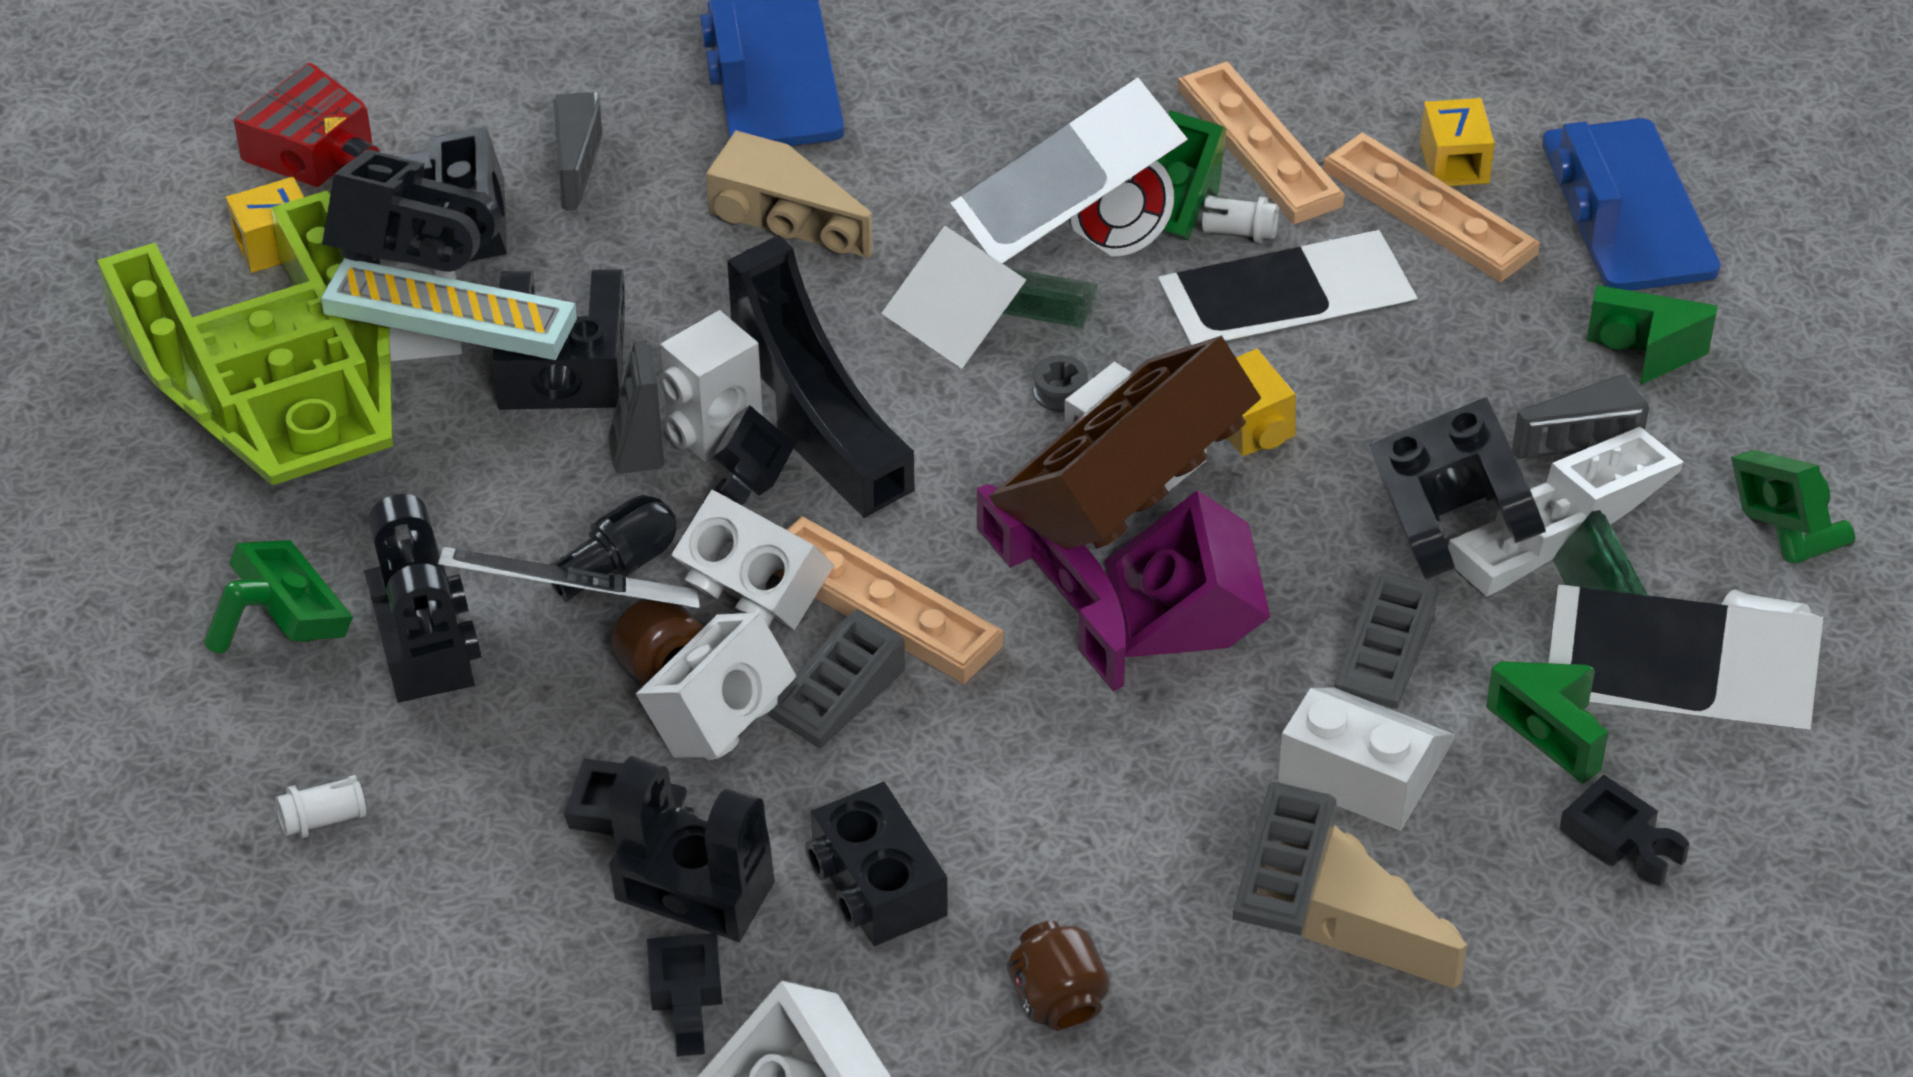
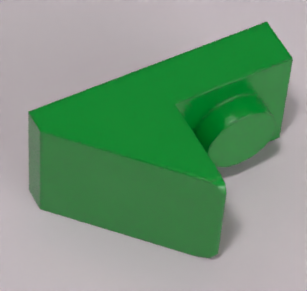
M1170 110L1168 115L1188 140L1156 160L1168 172L1174 189L1172 213L1162 233L1189 240L1206 193L1217 196L1219 192L1226 128Z
M1596 285L1587 341L1605 344L1607 347L1616 350L1629 348L1646 351L1640 384H1644L1709 354L1718 306Z
M1500 661L1492 667L1486 703L1488 710L1582 784L1602 770L1609 731L1601 726L1591 713L1584 710L1589 706L1595 673V669L1592 666Z

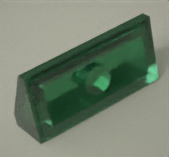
M1010 268L1025 278L1026 281L1002 314L1084 328L1097 291V283Z
M1601 510L1592 511L1553 558V562L1567 586L1648 595L1610 523Z

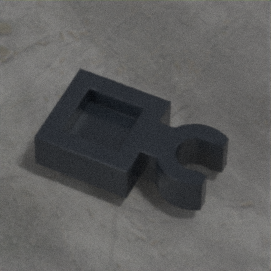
M1606 775L1601 776L1562 812L1559 827L1560 831L1613 867L1626 855L1635 861L1636 870L1643 879L1659 886L1665 881L1668 863L1656 855L1667 856L1674 862L1682 865L1686 862L1690 845L1689 841L1681 833L1673 829L1655 828L1658 810Z

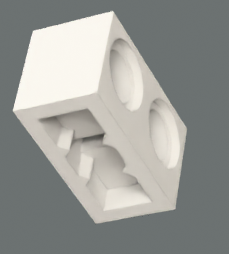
M714 490L710 491L671 554L689 570L684 580L694 588L715 600H718L724 591L739 599L735 609L740 613L760 612L768 627L773 619L792 630L796 629L834 567V564L810 542ZM734 541L729 555L723 560L715 562L720 548ZM785 569L781 582L774 588L766 590V583L769 577L776 571Z

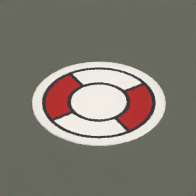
M1158 161L1153 162L1071 217L1073 231L1112 257L1129 255L1145 248L1159 236L1170 219L1174 205V189L1171 178Z

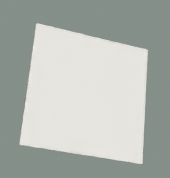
M944 226L882 311V314L948 360L963 368L1023 286L1026 279Z

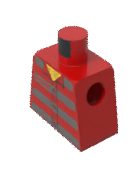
M310 62L233 119L241 160L289 178L294 177L295 180L314 187L321 186L365 150L369 149L380 152L379 148L373 145L368 109L365 104Z

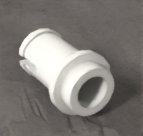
M1207 196L1204 207L1209 209V213L1203 212V233L1210 234L1212 232L1254 237V242L1262 244L1263 238H1275L1279 221L1278 204L1268 203L1267 197H1260L1258 202Z
M356 775L298 791L295 785L289 786L286 790L287 794L275 797L278 819L285 836L298 833L299 838L303 839L308 837V830L357 817H366L365 800Z

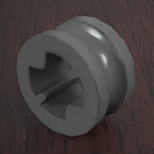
M1064 355L1050 356L1041 360L1035 366L1033 372V394L1035 400L1040 406L1048 410L1065 411V399L1088 382L1086 366L1081 361ZM1053 380H1063V385H1067L1069 382L1070 385L1057 387V381H1054L1052 385H1050V382Z

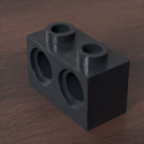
M885 781L811 810L812 840L806 842L805 845L809 863L818 879L822 881L829 877L837 888V904L846 924L851 929L861 926L874 947L948 916V877Z

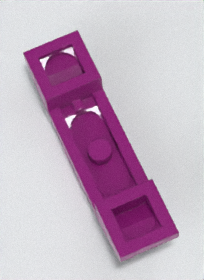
M986 484L977 488L976 529L1009 568L1029 559L1036 563L1079 614L1078 650L1113 691L1124 687L1126 659L1124 616L1118 596L1100 563L1085 545L1064 549L995 507L989 495L998 487Z

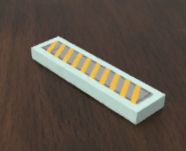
M346 258L343 259L321 297L323 313L327 315L552 360L557 359L577 320L576 306L572 302L364 261H353Z

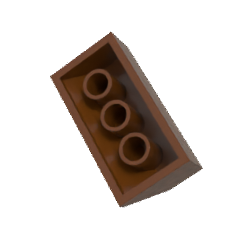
M1222 335L1147 359L989 495L995 507L1064 549L1092 543L1095 548L1104 547L1126 532L1128 526L1125 520L1132 513L1141 512L1152 507L1167 495L1168 490L1164 485L1174 476L1180 477L1201 465L1207 459V454L1204 451L1206 447L1213 441H1222L1239 431L1246 424V420L1242 415L1261 399V396Z

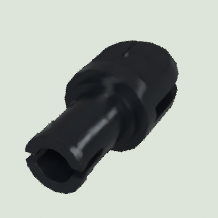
M648 495L634 497L591 523L590 539L549 565L602 574L612 572L615 575L621 574L623 577H626L668 548L677 531L676 516L669 506L657 497ZM551 583L554 590L560 596L562 595L565 602H568L585 590L583 588Z

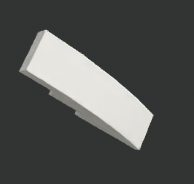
M1640 426L1552 463L1546 483L1530 489L1546 532L1515 544L1501 512L1498 510L1495 521L1449 540L1448 549L1453 559L1455 570L1486 597L1490 596L1622 518L1681 471L1683 461Z

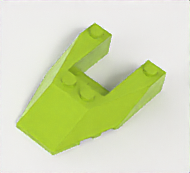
M328 190L271 207L280 261L293 284L292 287L199 316H191L156 242L97 260L108 311L127 352L156 387L272 486L393 447L390 327L323 313L321 297L344 259L339 254V248L322 244L330 200Z

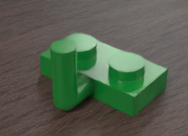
M1750 450L1731 457L1743 512L1748 518L1775 525L1781 555L1785 561L1793 564L1800 563L1855 542V532L1849 521L1844 519L1833 524L1831 523L1828 509L1830 489L1825 477L1820 472L1819 465L1757 450Z
M291 540L236 543L229 564L242 580L231 581L223 589L204 640V645L209 650L216 653H225L229 649L245 606L262 605L290 641L310 642L317 639L343 638L346 636L353 616Z

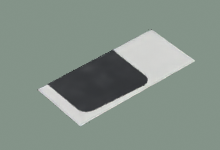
M1136 78L951 202V204L987 254L1003 264L1188 139L1140 79Z
M1380 230L1158 276L1191 345L1221 335L1225 341L1418 300Z
M1558 584L1549 663L1592 666L1595 669L1589 702L1811 730L1823 617Z

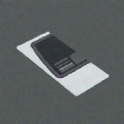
M443 547L438 562L440 565L699 607L698 591L692 588Z

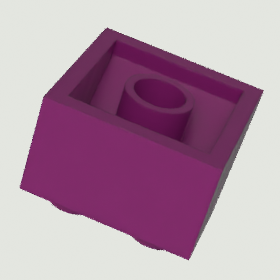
M1198 490L1105 560L1108 578L1118 596L1124 616L1126 657L1229 648L1271 617L1249 523Z

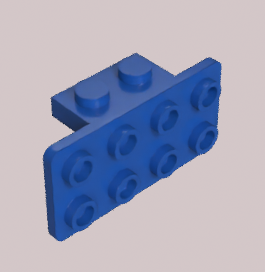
M709 0L707 3L708 14H700L704 48L714 47V50L706 51L710 85H721L729 137L731 138L736 130L790 146L841 139L845 133L844 121L819 0Z
M1637 118L1591 125L1584 121L1564 124L1563 128L1548 130L1544 133L1542 147L1552 167L1555 180L1560 185L1570 208L1572 218L1580 230L1604 286L1633 291L1707 281L1718 277L1720 261L1663 141L1651 120Z

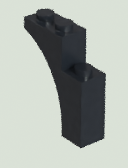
M777 235L727 260L731 320L759 344L760 378L775 392L777 428L796 444L794 449L863 518L914 492V450L879 416L860 392L839 360L812 307L798 268L793 247L780 235Z

